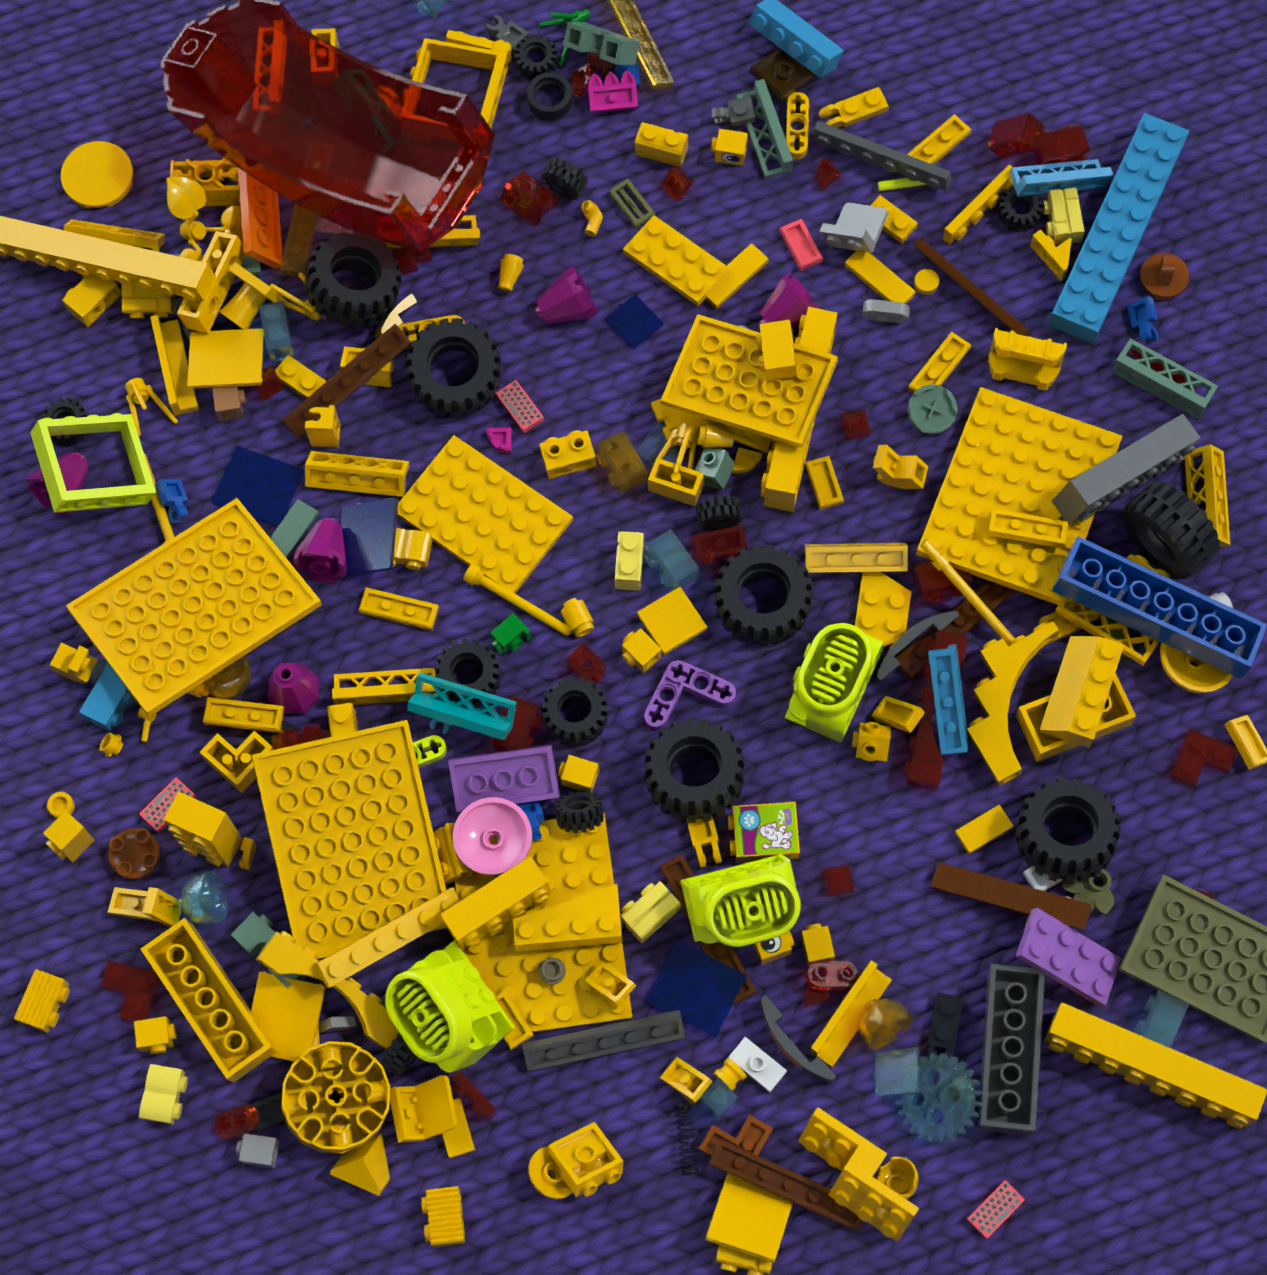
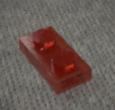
M460 1071L452 1077L455 1083L452 1088L462 1099L467 1096L474 1103L471 1108L481 1119L486 1116L491 1121L498 1114L496 1108Z

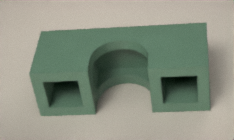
M568 22L563 46L580 52L599 54L600 59L617 65H635L640 41L585 22Z
M252 912L231 936L254 957L264 948L275 933L271 929L274 924L265 915L262 914L258 917ZM269 969V972L287 988L291 983L285 978L302 981L306 977V975L297 974L277 975Z

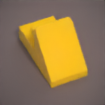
M1039 230L1033 234L1030 246L1057 278L1062 281L1065 279L1068 269L1072 238L1055 247L1053 239Z
M603 961L585 980L592 989L604 996L615 1009L636 987L634 982Z
M678 1057L674 1059L660 1077L667 1085L681 1093L692 1105L696 1103L713 1082L710 1078Z

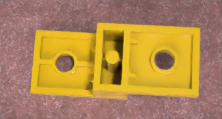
M817 1107L798 1142L808 1151L814 1152L826 1160L830 1166L842 1171L828 1196L833 1198L837 1204L845 1206L857 1214L861 1220L879 1229L886 1237L898 1242L919 1208L873 1177L887 1153Z

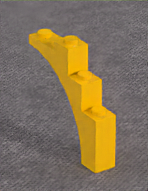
M1054 621L1049 624L1046 622L1041 623L1033 629L1034 632L1026 637L1024 635L1018 636L1011 641V646L1009 647L1002 638L999 641L996 639L989 641L983 646L984 649L981 650V657L994 679L986 678L976 685L977 688L974 689V695L987 718L979 717L972 721L967 732L999 787L1022 774V768L1013 752L1008 732L1010 700L1017 680L1028 662L1045 645L1059 636V629Z

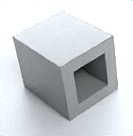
M244 1134L243 1140L238 1141L236 1156L239 1157V1161L242 1164L275 1169L280 1142L276 1138Z

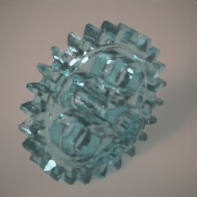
M930 1053L929 1059L921 1056V1065L912 1061L913 1071L904 1069L903 1072L907 1079L898 1080L903 1085V1089L895 1091V1093L902 1095V1099L895 1102V1104L903 1106L898 1115L907 1117L902 1124L905 1126L912 1125L910 1133H919V1139L926 1140L928 1137L929 1142L936 1143L938 1139L939 1142L947 1143L948 1136L951 1140H957L956 1131L959 1134L965 1135L964 1125L974 1126L970 1117H979V1114L974 1111V1107L982 1106V1103L975 1101V1097L981 1095L982 1092L974 1090V1087L980 1082L979 1080L970 1079L974 1071L965 1070L967 1063H958L957 1057L951 1056L948 1059V1055L943 1053L939 1057L937 1054ZM938 1072L940 1080L937 1085H934L933 1076ZM958 1089L960 1098L957 1102H954L953 1093ZM938 1093H939L938 1097L941 1099L939 1103H938V1100H939V1099L936 1097ZM922 1094L924 1096V1103L919 1107L917 1098ZM940 1111H943L944 1119L939 1124L937 1115Z

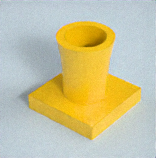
M234 262L229 270L243 281L244 284L219 312L241 329H249L254 317L266 299L282 310L288 301L266 283Z

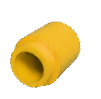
M573 598L563 604L564 608L560 612L571 633L575 634L577 638L583 637L595 629L593 626L594 620L583 600Z

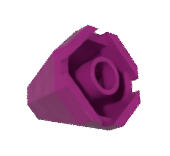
M574 266L565 270L537 299L538 307L535 308L541 321L545 320L548 324L588 319L598 314L595 302H590L589 300L591 299V293Z
M789 272L781 279L759 313L762 317V320L759 322L763 324L790 320L791 328L793 329L799 326L801 316L807 314L808 307L820 308L817 303L813 305L811 295L798 279Z
M66 453L57 459L66 491L82 490L89 471L87 459L80 453ZM40 468L27 478V483H31L28 489L43 506L49 508L51 500ZM72 511L55 513L59 515L70 514Z
M325 518L316 522L297 548L293 560L295 570L301 574L303 570L307 573L306 577L311 581L327 583L336 582L338 576L341 579L345 578L347 562L342 525L335 519Z
M281 663L267 678V700L271 705L284 706L283 716H291L290 714L305 715L319 701V678L303 663Z

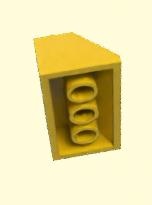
M1070 636L1039 732L1090 748L1124 644L1100 636Z

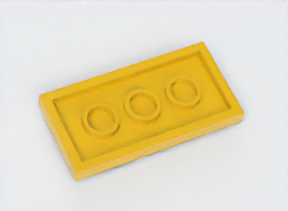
M655 215L623 248V253L697 306L705 300L711 290L729 272V267Z

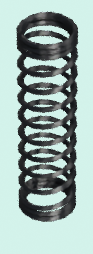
M677 1104L674 1106L675 1111H677L675 1116L680 1118L676 1122L681 1124L677 1126V1129L681 1130L677 1135L683 1137L678 1140L679 1143H682L679 1149L685 1150L679 1154L684 1157L680 1162L687 1163L681 1166L682 1175L698 1174V1167L684 1168L687 1165L697 1164L698 1161H682L698 1156L682 1154L697 1150L696 1148H681L686 1145L695 1144L696 1142L681 1141L695 1137V1135H679L695 1130L694 1128H679L684 1125L694 1124V1122H678L693 1116L677 1115L692 1111V1104Z

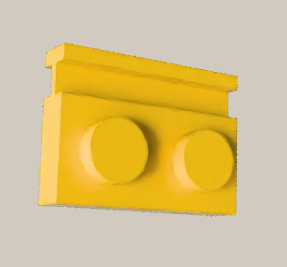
M446 823L445 827H441L433 832L445 886L462 877V874L469 872L468 867L459 859L454 848L453 829L455 823Z

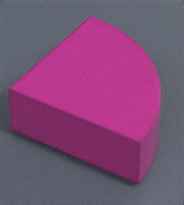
M511 427L486 428L487 436L492 446L500 452L512 454Z

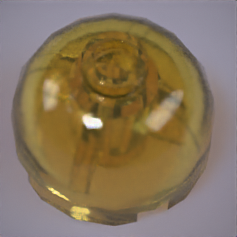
M241 657L204 681L202 685L208 693L216 698L227 700L243 694L249 687L252 678L251 667L247 657Z
M873 999L864 1006L865 1011L860 1018L859 1031L870 1049L879 1050L897 1040L896 1034L900 1029L905 1033L912 1025L914 1018L900 1002L894 999H882L879 1001Z

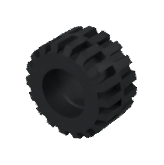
M462 639L461 644H457V641L451 643L452 647L450 649L446 646L443 649L444 654L438 655V664H435L434 669L435 677L460 684L453 679L455 671L464 664H475L483 669L481 677L472 684L460 685L496 695V688L499 689L501 673L495 653L492 649L489 651L488 645L485 643L479 645V641L475 639L472 640V643H468V639ZM446 692L450 700L456 702L461 700L456 692ZM476 698L470 700L474 707H479L481 700Z
M574 676L569 677L567 682L564 679L558 680L559 685L555 686L553 684L550 687V693L546 692L544 696L545 702L542 703L543 718L547 731L551 732V736L555 740L557 738L560 739V743L563 745L570 742L571 747H576V743L580 742L582 746H585L589 739L594 742L597 739L596 735L603 733L604 725L606 726L608 721L607 702L601 688H596L595 682L591 680L587 683L584 677H579V681L575 680ZM571 701L584 702L591 710L589 715L580 722L564 720L560 716V711L564 705Z

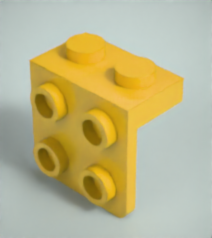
M446 1075L438 1076L417 1086L393 1087L390 1089V1103L398 1143L422 1142L457 1127L458 1122L449 1078Z

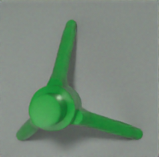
M587 9L574 13L552 12L550 16L559 19L541 22L538 25L539 27H546L562 23L567 25L568 22H585L591 15ZM565 46L558 63L559 66L563 65L570 50L569 47Z

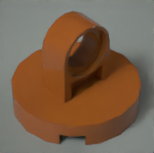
M1157 253L1149 256L1144 261L1139 273L1141 288L1143 287L1148 292V296L1159 301H1170L1175 296L1182 294L1189 280V271L1184 261L1170 253Z

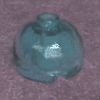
M213 871L199 873L192 876L183 885L179 906L185 915L196 924H216L225 920L227 916L228 897L226 895L222 898L220 888L225 886L218 874Z

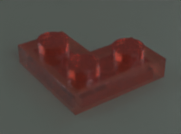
M1189 729L1170 778L1195 787L1203 765L1228 774L1238 749L1235 746Z
M108 960L101 986L106 989L126 993L119 1018L134 1022L148 1019L160 978L153 970Z

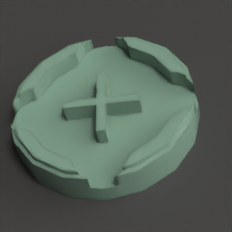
M935 384L925 385L916 390L909 399L907 407L908 418L914 428L930 435L942 433L953 424L958 411L956 399L948 389Z

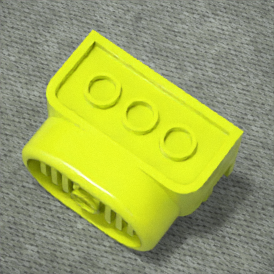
M837 623L823 628L815 636L812 643L808 644L803 655L804 661L801 667L798 666L794 674L793 695L790 699L785 719L842 743L883 652L884 642L865 634L861 629L851 624Z
M783 854L680 880L695 942L702 941L707 944L721 942L732 947L754 944L787 933L795 925L800 914L801 902L791 862Z
M452 941L443 951L436 950L430 953L424 960L416 962L409 970L395 976L386 991L385 1004L388 1016L411 1051L418 1058L426 1062L437 1063L441 1069L449 1073L475 1064L515 1028L495 999L493 992L483 982L478 970L472 966L456 941Z

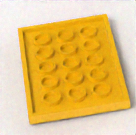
M697 314L660 400L661 404L803 448L837 365L838 356L794 343L797 376L767 380L766 372L760 371L759 357L763 356V349H758L756 334H760L759 332Z
M455 435L451 437L393 509V513L416 530L431 533L433 541L468 566L472 563L482 568L481 571L485 572L486 577L515 594L573 521L572 515Z

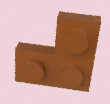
M751 1115L748 1116L737 1138L712 1125L699 1150L712 1157L717 1142L721 1139L758 1156L773 1128Z

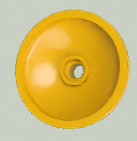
M1161 643L1160 659L1166 674L1175 684L1187 691L1200 694L1212 693L1223 688L1233 677V675L1165 643ZM1189 661H1193L1196 666L1191 665Z

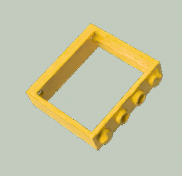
M424 38L422 48H419L416 53L417 65L411 69V85L407 86L405 90V106L400 107L399 120H402L403 130L487 145L509 67L508 53ZM431 59L493 70L477 126L415 115Z

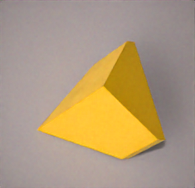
M382 1133L370 1139L364 1146L351 1150L341 1156L331 1169L330 1175L379 1196L390 1180Z

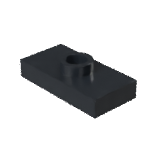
M282 1092L246 1106L256 1132L286 1121L281 1108Z

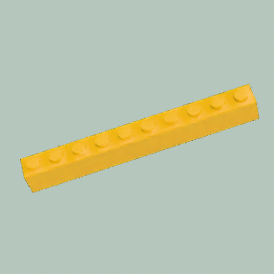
M0 216V256L2 257L8 255L24 262L30 260L41 266L51 265L62 271L72 270L84 276L90 274L105 281L115 280L126 286L133 284L148 291L152 289L158 290L169 296L173 294L180 295L191 301L194 299L205 301L216 278L208 263Z

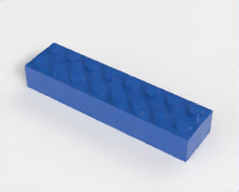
M1077 536L1069 548L1051 590L1239 679L1252 667L1267 628L1266 623Z

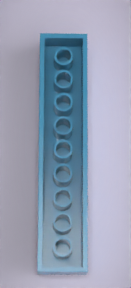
M1143 114L1056 303L1048 326L1089 343H1095L1185 145L1189 130L1149 114Z

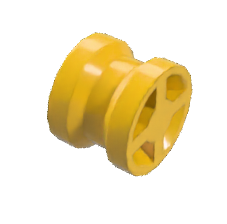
M730 1058L724 1061V1066L721 1069H716L713 1072L715 1078L730 1092L736 1088L738 1081H743L747 1077L745 1072Z

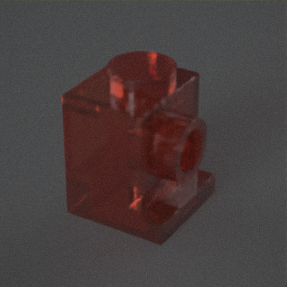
M585 642L565 659L567 668L578 678L584 677L587 683L591 680L597 684L606 674V664L588 648ZM587 661L592 663L590 667H584L583 664Z

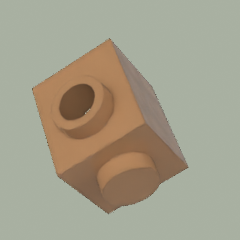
M239 386L212 388L215 412L219 421L244 418L242 404H246L244 389H240Z

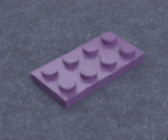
M552 745L456 758L448 761L457 812L463 811L475 801L489 797L503 798L515 804L560 797Z
M1039 908L1031 910L1015 956L1099 1007L1106 1006L1121 961V958Z

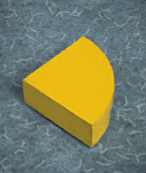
M738 447L732 473L740 474L753 470L760 463L763 453Z
M244 837L240 850L243 851V855L239 860V865L242 869L250 870L257 848L253 839Z

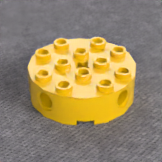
M329 1041L309 1048L292 1064L283 1081L281 1108L288 1128L302 1144L321 1153L343 1154L364 1146L379 1132L389 1110L390 1085L383 1066L369 1052L350 1042ZM332 1092H337L338 1096H343L339 1103L329 1100L332 1097Z

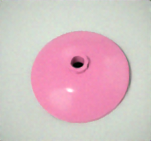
M489 797L473 802L461 812L454 825L453 844L459 859L466 867L479 874L496 876L505 873L526 858L532 844V829L528 817L515 803L503 798ZM492 837L499 839L495 845L490 844L489 840Z

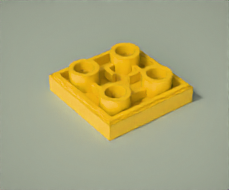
M681 587L676 588L637 612L638 617L655 643L662 649L664 656L707 630V625Z

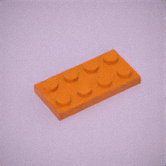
M244 163L238 166L244 254L274 269L283 267L277 180Z

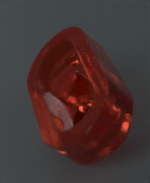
M816 961L806 969L805 980L811 988L816 990H846L852 987L858 980V971L848 961ZM818 970L823 972L824 977L819 976ZM843 970L848 972L849 977L844 976Z
M244 1104L221 1112L215 1118L216 1132L221 1138L229 1139L253 1131L259 1123L258 1112L251 1104Z

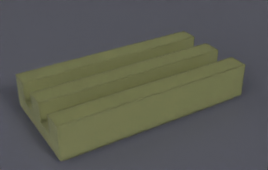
M629 179L608 191L611 199L635 230L639 229L641 224L645 225L653 215L656 216V213ZM627 187L647 214H642L623 188ZM617 192H619V194L622 196V198L626 201V203L629 205V207L633 210V212L639 219L635 218V216L631 213L628 207L618 196Z

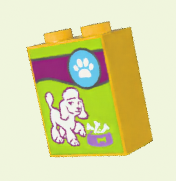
M796 802L733 806L732 814H728L729 830H734V840H730L731 856L736 855V863H748L778 854H783L789 860L799 859L800 848Z

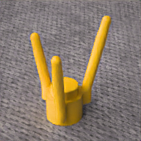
M300 272L298 276L305 284V276ZM270 284V287L277 293L299 305L288 302L286 307L302 313L312 320L319 321L323 317V315L320 316L315 311L316 305L312 306L308 299L303 302L276 285Z
M134 378L126 383L125 389L128 393L126 399L130 406L138 436L141 435L135 403L140 404L141 408L146 410L145 402L149 398L148 395L174 424L178 423V420L154 393L151 385H145L142 378Z
M680 423L678 430H672L670 438L657 457L662 459L674 440H676V444L681 448L673 471L674 474L679 472L686 448H690L688 468L693 470L698 429L687 423Z

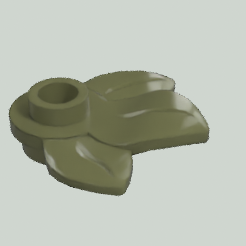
M1103 869L1096 877L1089 875L1087 881L1078 882L1077 879H1073L1072 883H1063L1062 888L1075 894L1074 900L1092 904L1091 911L1096 907L1101 913L1107 914L1114 903V896L1110 891L1111 877ZM1099 878L1102 881V885H1094L1093 879Z

